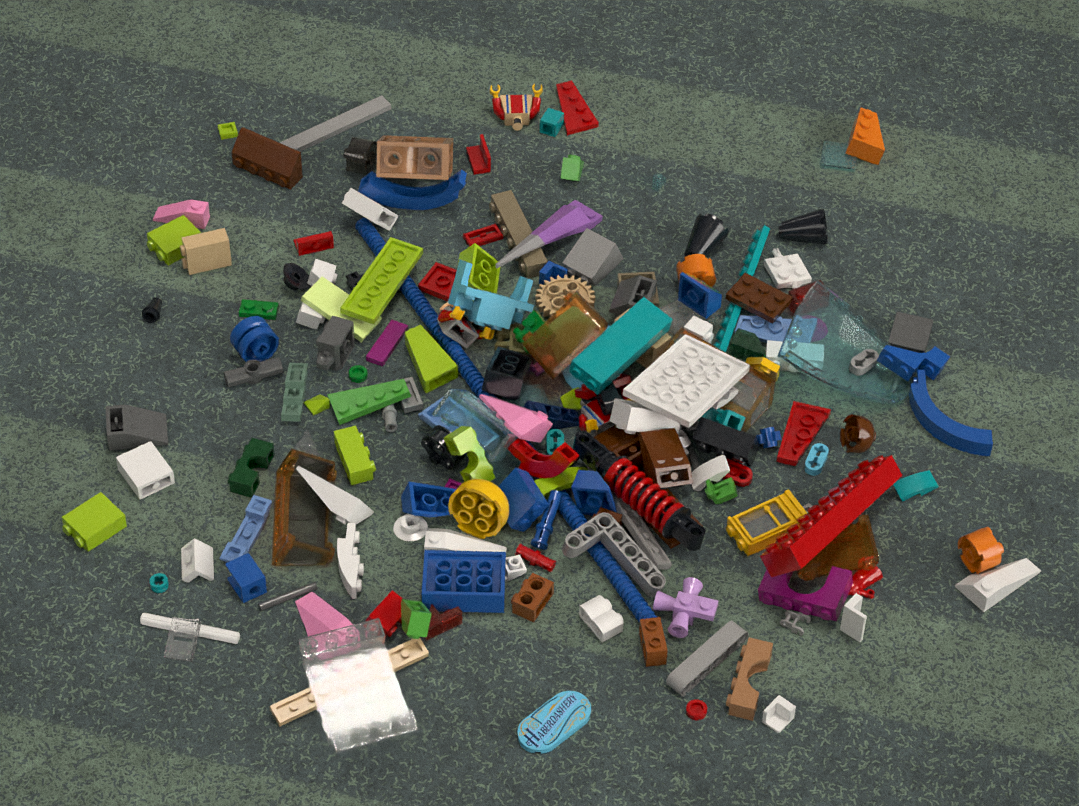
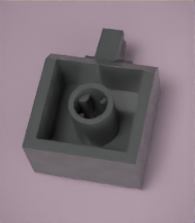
M332 315L329 322L325 323L323 333L316 340V346H318L317 368L337 371L344 367L355 347L353 321Z

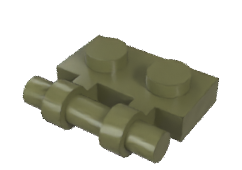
M511 324L510 329L502 328V331L496 330L495 338L497 341L494 345V350L496 351L497 347H502L527 354L523 348L524 346L515 339V334L513 333L515 328L518 327L523 331L525 327L522 324Z

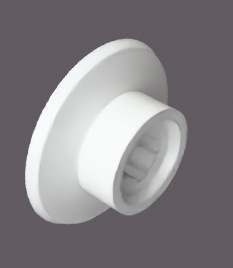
M405 514L396 520L393 530L395 535L401 540L417 541L426 535L428 524L420 516Z

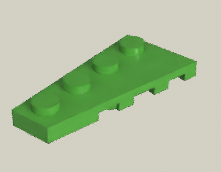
M404 379L327 394L339 425L411 397Z

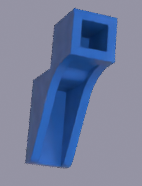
M886 345L876 361L907 382L917 370H925V375L934 381L945 367L950 356L935 346L926 353H917Z

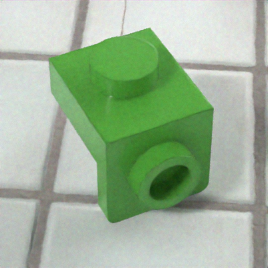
M731 477L716 484H712L710 479L706 480L707 488H705V493L708 499H712L715 504H721L738 497L734 480Z

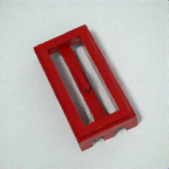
M493 224L465 233L463 238L469 247L474 243L482 246L502 240L503 234L498 226Z

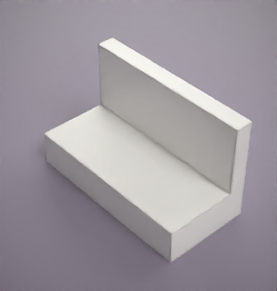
M194 538L181 548L182 580L190 582L199 575L212 581L214 580L213 547Z
M856 593L844 605L840 630L861 642L867 616L860 612L863 597Z

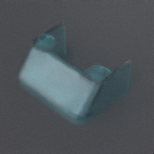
M449 389L432 413L434 417H441V421L449 427L451 425L472 427L477 434L479 444L485 448L486 457L491 462H501L510 453L507 448L518 439L504 425L505 421L496 417V412L489 409L485 403L464 389Z

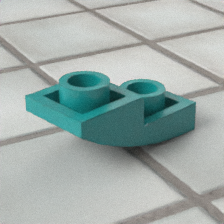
M930 470L907 476L893 484L902 502L919 493L923 496L939 487Z

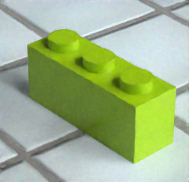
M356 426L333 431L334 444L350 484L354 485L374 480L373 472H376L374 461L369 459L370 452L368 446L364 447L365 442L362 432L359 433Z

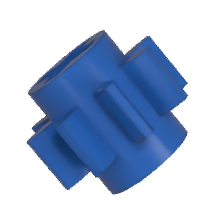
M774 427L760 429L761 434L756 435L759 444L763 443V448L778 446L777 440H782L780 431H775Z

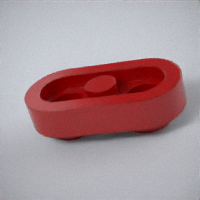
M727 459L730 472L722 479L725 480L731 477L735 485L740 487L750 485L753 480L752 470L747 466Z

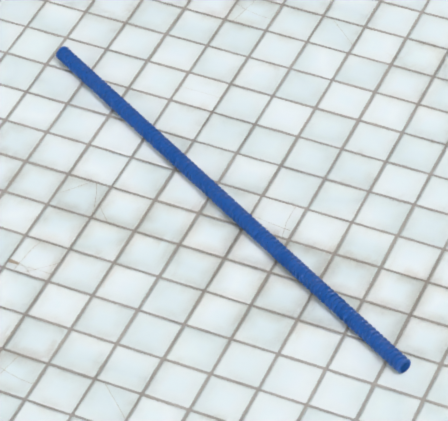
M361 218L356 222L355 228L377 257L386 243L370 220ZM408 275L399 290L441 348L458 365V372L472 389L478 400H480L481 404H483L484 408H486V411L495 421L501 432H503L504 436H506V439L509 440L510 444L513 443L518 437L504 425V420L496 417L497 412L489 409L479 398L480 394L498 397L482 390L484 377L459 343L442 332L437 321L438 314L426 297H424L418 286H416L410 275ZM525 440L530 446L533 447L530 441ZM561 490L559 492L563 496L558 510L574 531L586 523L587 519L575 505L566 490ZM601 541L587 550L638 622H640V619L657 617L635 585L632 584L625 571H623L622 567L619 566V563Z

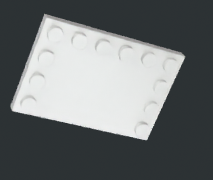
M685 334L623 389V396L689 428L749 372L750 365Z

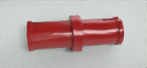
M519 544L515 551V555H520L521 558L529 561L530 565H537L550 573L556 566L555 560L542 555L541 551H534L523 544Z

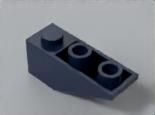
M529 400L523 406L536 412L541 411L548 416V420L553 424L549 430L579 426L577 410Z

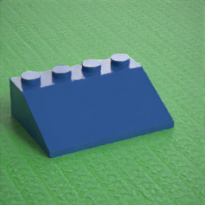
M425 550L422 603L429 611L504 613L506 552Z

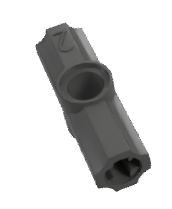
M279 357L262 362L249 360L243 367L225 371L223 374L227 387H232L247 382L257 384L262 378L283 373V367Z

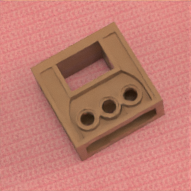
M383 135L377 141L376 177L449 180L452 175L453 138ZM428 155H433L435 161H430Z

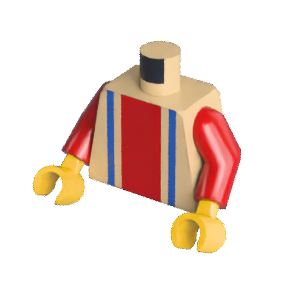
M533 84L534 97L533 95H500V98L498 97L500 85H497L498 91H493L491 85L489 92L493 96L494 114L500 120H504L506 126L512 125L514 130H521L523 125H529L530 120L534 119L540 111L541 98L539 96L543 92L542 85L540 90L536 91L535 84Z

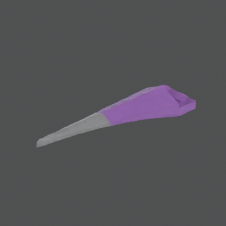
M577 200L572 201L568 205H563L496 263V268L546 244L584 232L586 228L591 230L602 221L603 216Z

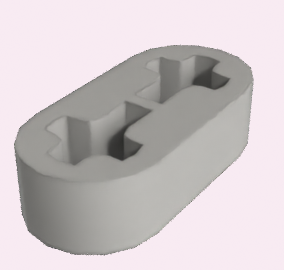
M865 349L851 359L849 371L857 376L863 375L876 366L879 354L873 349Z

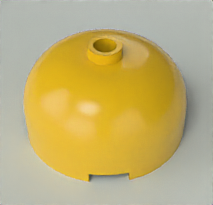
M471 479L465 481L449 498L450 515L453 514L459 523L457 526L463 532L479 539H485L493 535L496 536L508 520L509 503L507 497L496 484L488 480Z

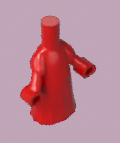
M866 561L852 575L853 584L848 595L854 596L857 593L869 599L874 598L875 592L872 589L867 591L864 589L882 580L881 570L874 563Z

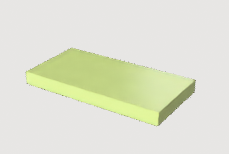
M322 276L302 296L301 301L328 320L333 315L353 321L354 338L362 342L381 322L382 317L380 316L373 325L340 313V307L349 294Z

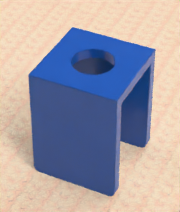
M249 553L226 563V568L232 575L227 580L243 603L267 593L265 576Z

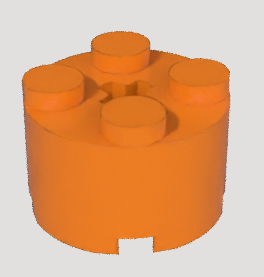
M692 254L684 257L685 261L682 263L680 261L677 263L678 280H680V274L684 272L704 281L710 287L715 285L716 277L711 258L708 259L703 254Z
M989 527L978 529L960 537L958 540V549H962L963 553L960 555L961 560L971 573L977 572L976 574H979L1001 563V554L1004 553V548L1000 542H997Z

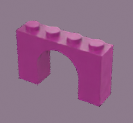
M832 566L827 580L820 590L810 594H801L793 591L788 586L793 571L771 577L766 569L758 588L759 601L766 605H775L786 610H794L805 615H813L824 620L837 622L853 584L852 571Z

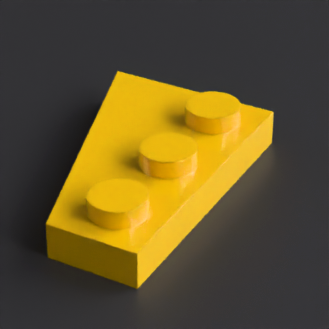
M749 357L746 359L745 363L750 365V372L757 375L760 373L775 382L777 381L780 373L779 365L765 357Z

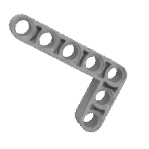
M609 513L598 514L566 536L562 547V552L566 557L575 558L601 541L646 595L655 597L657 591L662 592L666 583L664 575Z

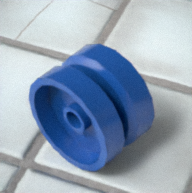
M251 316L235 326L230 335V342L245 362L249 360L262 362L269 359L276 352L279 338L262 317Z

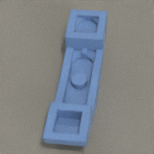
M253 495L245 510L246 516L232 542L227 543L220 556V560L229 562L250 552L264 527L272 500Z

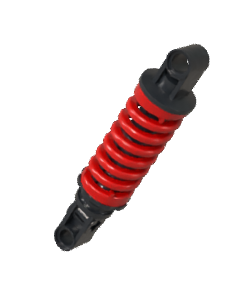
M580 431L576 433L572 449L579 454L578 458L588 467L600 474L610 487L611 492H615V495L622 498L624 503L630 505V508L637 511L641 517H645V520L648 523H652L653 527L658 529L666 539L674 537L691 551H697L701 548L706 531L703 526L691 518L690 508L680 502L676 503V499L673 496H668V492L661 490L659 484H653V480L650 477H646L643 471H638V467L632 465L633 463L625 455L617 457L614 452L609 451L588 432Z

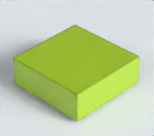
M235 122L217 125L221 140L238 136Z

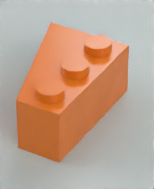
M860 108L852 127L846 154L878 165L885 152L877 113L869 109Z

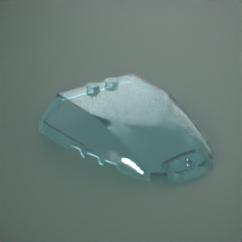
M817 281L797 307L777 357L808 378L843 395L883 404H896L902 401L909 394L911 379L907 382L879 362L861 376L854 375L849 371L851 359L865 349H873L880 355L883 348L890 344L887 341L882 342L875 335V328L869 329L862 322L863 317L861 315L855 316L849 310L850 305Z

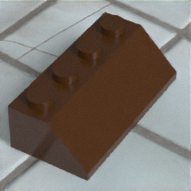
M244 127L240 129L232 150L233 165L290 190L303 178L301 152Z

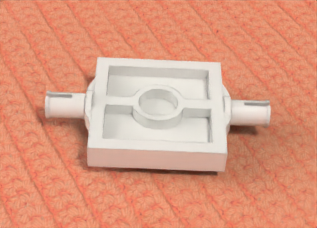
M778 248L772 251L774 258L765 259L763 265L776 288H793L796 296L798 294L802 295L803 291L800 286L811 283L812 278L799 255L783 256Z

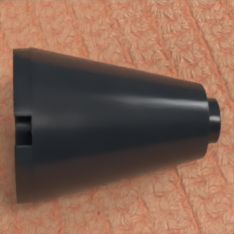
M824 208L783 221L781 226H778L779 236H783V240L828 244Z
M702 213L699 214L695 220L684 253L685 257L692 254H703L706 257L729 234L728 228L725 229L723 227L724 222L709 213H706L705 216Z

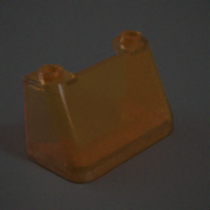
M577 290L574 293L569 292L563 298L565 301L563 305L533 333L529 331L522 338V345L552 380L608 327V322Z
M868 514L858 516L859 521L856 524H849L802 569L797 570L799 578L804 581H810L816 577L827 576L832 566L850 571L874 569L875 565L879 562V555Z

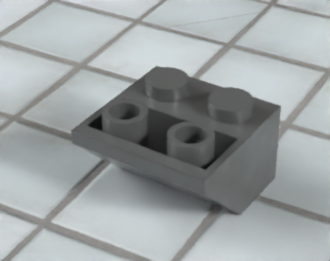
M639 275L621 281L609 312L621 315L629 308L631 309L643 297L652 303L656 294L657 280Z

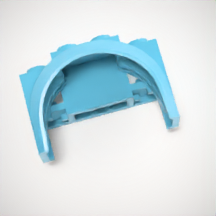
M459 259L448 303L453 305V309L455 306H459L460 310L465 311L464 315L468 317V321L502 331V328L509 329L510 325L514 324V322L521 323L525 311H533L534 305L527 302L533 280L520 276L510 297L481 289H473L468 286V279L473 264Z

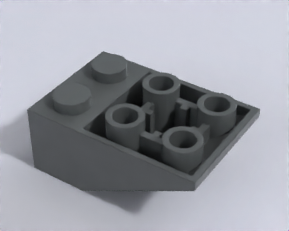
M126 404L105 406L109 451L137 448L150 441L154 446L168 445L166 414Z

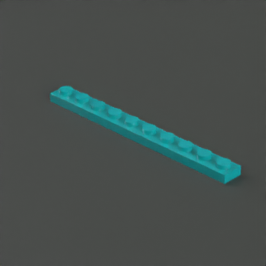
M764 225L752 235L753 241L747 249L749 253L745 256L743 260L744 266L738 273L740 278L744 273L751 276L754 275L770 231L769 227ZM732 302L727 306L724 312L726 316L720 323L721 329L715 336L717 341L713 344V348L726 353L742 307Z

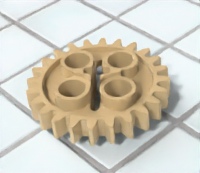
M557 275V279L550 277V282L544 280V285H539L535 295L536 307L539 308V313L543 312V317L549 316L550 321L554 318L557 319L572 306L591 314V310L594 309L595 291L592 290L591 285L587 286V281L581 283V278L575 280L574 275L571 278H568L567 275H564V278Z

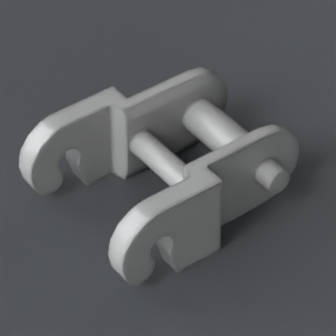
M787 610L785 612L786 618L780 621V625L791 629V632L795 634L799 631V635L802 636L804 630L795 626L797 621H804L805 619L807 623H810L811 618L801 612L797 614Z

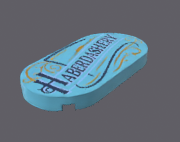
M576 691L558 693L522 720L517 731L519 744L523 749L531 753L541 752L542 754L552 751L589 721L591 714L589 700L583 694Z

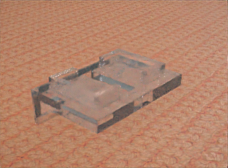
M172 617L164 658L193 662L201 627V621L198 618L192 620ZM174 637L187 638L193 640L192 642L174 640Z

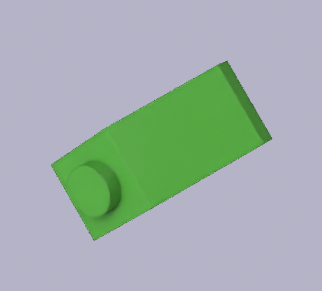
M406 599L401 601L402 630L409 638L419 639L420 637H427L432 613L422 601Z

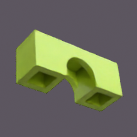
M461 426L443 438L451 455L462 456L466 453L468 456V465L460 472L464 482L471 479L492 481L496 478L493 473V467L487 461L485 450L480 446L477 434L472 427Z

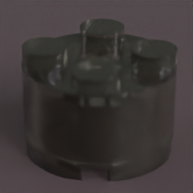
M352 137L349 147L345 148L343 157L346 158V171L368 175L372 171L375 172L377 168V142Z

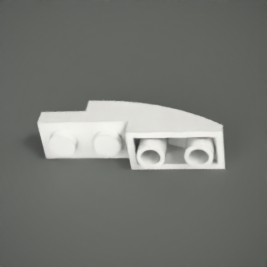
M348 523L346 538L337 539L339 572L343 585L352 599H357V592H361L362 580L359 579V575L363 576L364 563H360L358 547H355V543H359L360 531H356V523Z

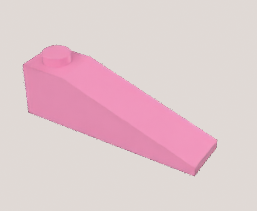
M480 394L479 396L489 409L497 412L496 417L504 420V425L519 439L541 443L553 425L548 420V416L541 411L536 412L488 395Z
M310 592L295 601L313 652L325 666L360 646L359 631L355 626L315 593Z

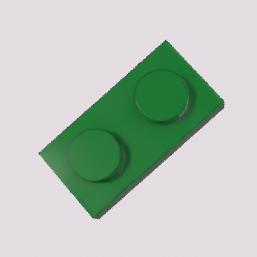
M242 299L239 317L259 316L263 319L276 320L279 303Z

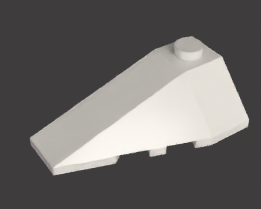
M300 466L296 468L330 511L336 515L335 519L346 525L347 522L358 524L374 513L360 499Z
M427 528L424 552L425 550L506 552V547L449 529Z
M1025 558L988 569L979 574H971L957 583L955 587L985 612L1039 574L1041 570Z

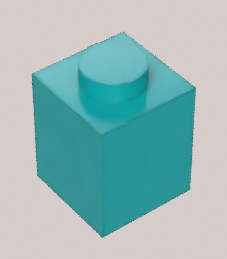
M548 108L540 119V133L556 137L564 125V112Z

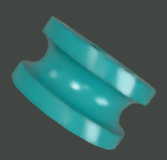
M162 573L154 574L150 578L151 590L155 593L165 592L169 587L168 577Z

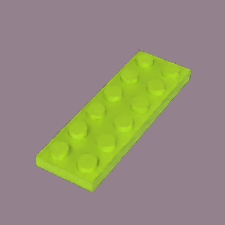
M390 237L340 307V313L374 325L423 255V248Z

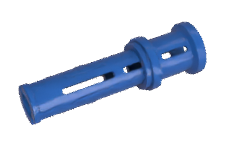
M550 491L547 501L549 506L544 510L541 522L536 525L535 537L530 542L535 548L542 550L548 548L547 542L549 536L553 533L552 524L563 496L559 491Z

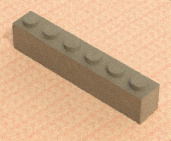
M512 190L491 195L490 211L495 214L496 224L501 226L503 237L506 236L508 248L513 249L529 236L532 230ZM541 247L514 259L519 262L520 272L524 273L528 279L539 276L540 270L548 262Z

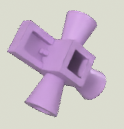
M685 578L683 580L682 592L678 591L676 598L661 591L656 593L653 610L673 611V618L668 627V632L674 637H686L688 635V625H693L695 617L709 621L714 620L718 600L698 596L703 588V584L696 578Z

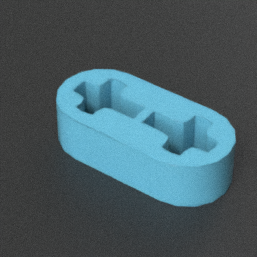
M817 443L812 446L805 461L804 469L807 474L815 476L822 472L828 458L829 449L826 445ZM813 463H817V465L814 468H812Z

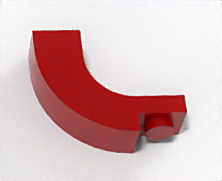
M519 438L507 448L514 457L521 461L518 468L529 472L531 476L537 478L555 477L571 466L579 457V454L565 442L555 449L552 455H544L537 452L525 440Z

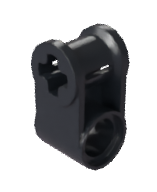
M613 382L600 394H596V400L604 416L611 415L615 398L622 399Z

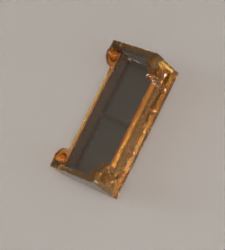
M291 449L276 471L272 565H325L329 559L333 558L335 553L333 544L328 542L329 508L296 468L300 466L331 483V481L334 482L337 475L335 462Z

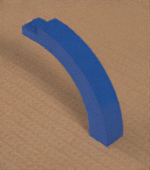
M461 169L450 177L449 180L427 187H409L390 182L382 177H376V173L372 171L361 179L358 192L377 203L392 208L428 210L444 206L456 200L459 190H462L466 184L467 173Z
M917 370L916 377H913L910 385L909 401L912 411L920 424L931 435L950 447L970 454L990 456L993 446L992 430L963 425L942 413L932 402L928 394L925 370Z

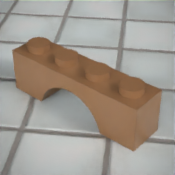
M749 637L747 645L742 646L740 657H743V659L737 663L735 673H738L737 678L733 677L731 684L733 693L728 694L726 706L729 707L728 715L753 721L758 705L759 692L751 687L748 679L757 672L768 670L773 643Z

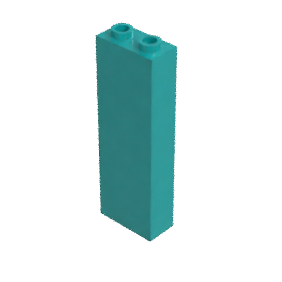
M643 297L572 360L569 372L574 378L584 383L589 390L594 391L597 395L600 394L669 331L673 319Z

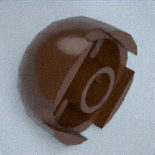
M848 415L843 423H846L845 428H841L840 431L842 448L846 445L847 451L845 452L863 453L872 446L876 439L874 426L869 419L863 416ZM856 442V445L852 447L849 443Z

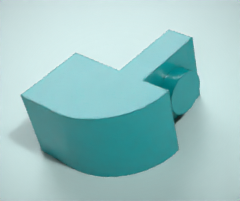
M713 407L701 416L741 431L746 418L731 410L714 409Z

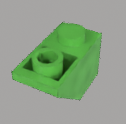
M568 155V158L563 157L561 179L580 181L584 161L580 160V157L576 155Z

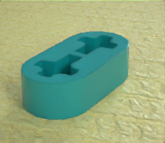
M552 429L548 431L546 439L547 455H552L554 449H557L564 443V434L561 430ZM553 437H557V442H553Z

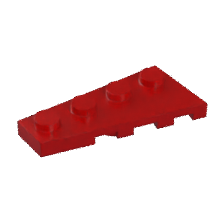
M573 81L556 84L561 112H564L566 134L571 135L599 127V122Z

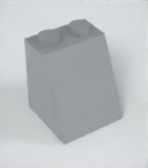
M586 228L563 261V265L568 270L570 276L576 275L581 278L582 282L587 281V285L591 283L596 286L624 258L616 243Z

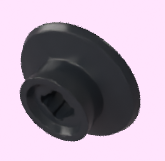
M294 263L284 265L283 280L288 288L292 290H306L310 287L307 283L309 275L302 267Z

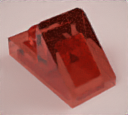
M431 604L429 611L432 614L425 639L429 640L462 624L461 609L457 606L446 610L440 615L434 605Z

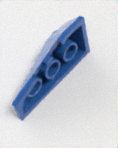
M408 482L401 496L403 512L429 518L450 515L448 502L456 489Z

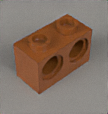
M532 573L528 579L523 581L521 590L513 595L511 599L512 613L535 622L554 594V582Z
M660 617L640 619L639 637L646 667L666 665L668 650Z

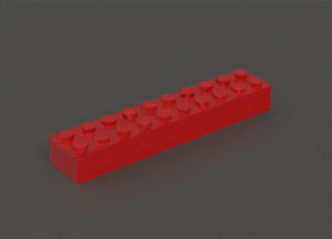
M880 455L871 462L865 460L859 463L857 469L849 472L847 478L839 481L837 487L830 489L827 496L820 498L817 505L812 506L807 510V514L799 517L796 524L789 526L786 529V533L779 535L776 538V542L765 547L766 551L760 555V558L770 576L775 577L802 569L902 476L893 456L883 457V455Z

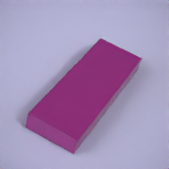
M391 320L366 355V361L383 367L404 337L405 332L408 331V325Z

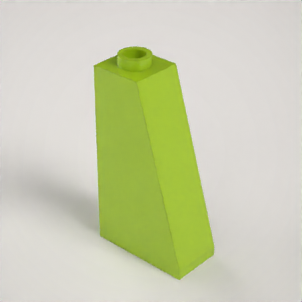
M421 324L405 332V345L425 393L458 378V365Z

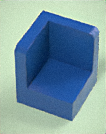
M548 261L539 272V284L544 285V280L550 282V277L557 279V275L564 278L568 270Z

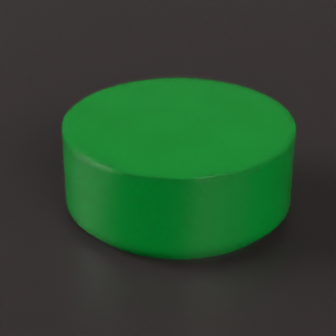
M355 365L349 369V379L352 382L361 383L368 377L367 369L364 366Z

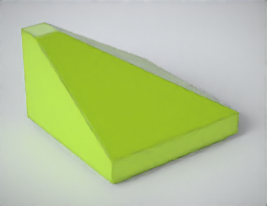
M579 387L560 397L564 408L580 410L582 408L580 405L582 398L575 397L574 391Z
M319 394L305 401L304 405L314 416L329 409L330 400Z

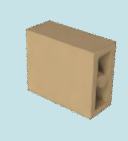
M225 228L182 237L180 251L184 258L181 261L183 269H187L189 275L232 265L229 238Z

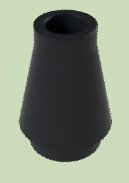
M153 298L142 310V317L146 322L154 323L159 320L162 305L160 298Z

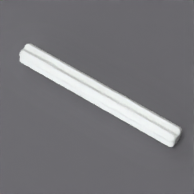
M142 613L140 618L142 625L233 644H238L240 640V633L236 631L149 613Z

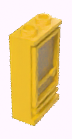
M788 489L783 494L733 517H727L726 531L730 537H734L739 550L744 551L749 556L776 542V538L779 535L786 533V529L798 522L797 519L807 514V512Z

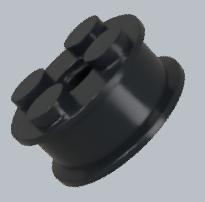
M436 425L433 428L432 434L425 435L422 438L421 445L429 454V459L435 465L441 464L446 469L451 470L455 467L457 460L465 458L466 453L462 456L451 455L443 439L451 431L443 426Z

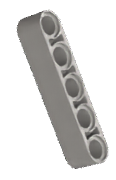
M732 620L729 621L675 668L666 679V684L681 696H685V692L691 691L700 683V679L703 680L714 670L713 667L719 666L728 658L727 655L730 656L741 646L740 643L743 644L747 640L749 633Z

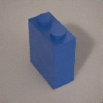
M515 467L498 486L506 495L509 503L507 522L512 529L521 532L526 531L549 506V503L529 472Z

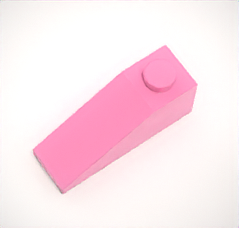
M186 200L160 206L154 215L153 221L168 223L184 215L196 228L205 229L210 218L209 204L204 201Z

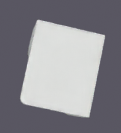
M778 695L763 711L762 723L775 732L780 733L794 719L796 706Z

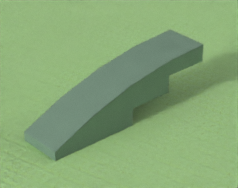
M289 363L285 379L281 421L301 422L308 363Z

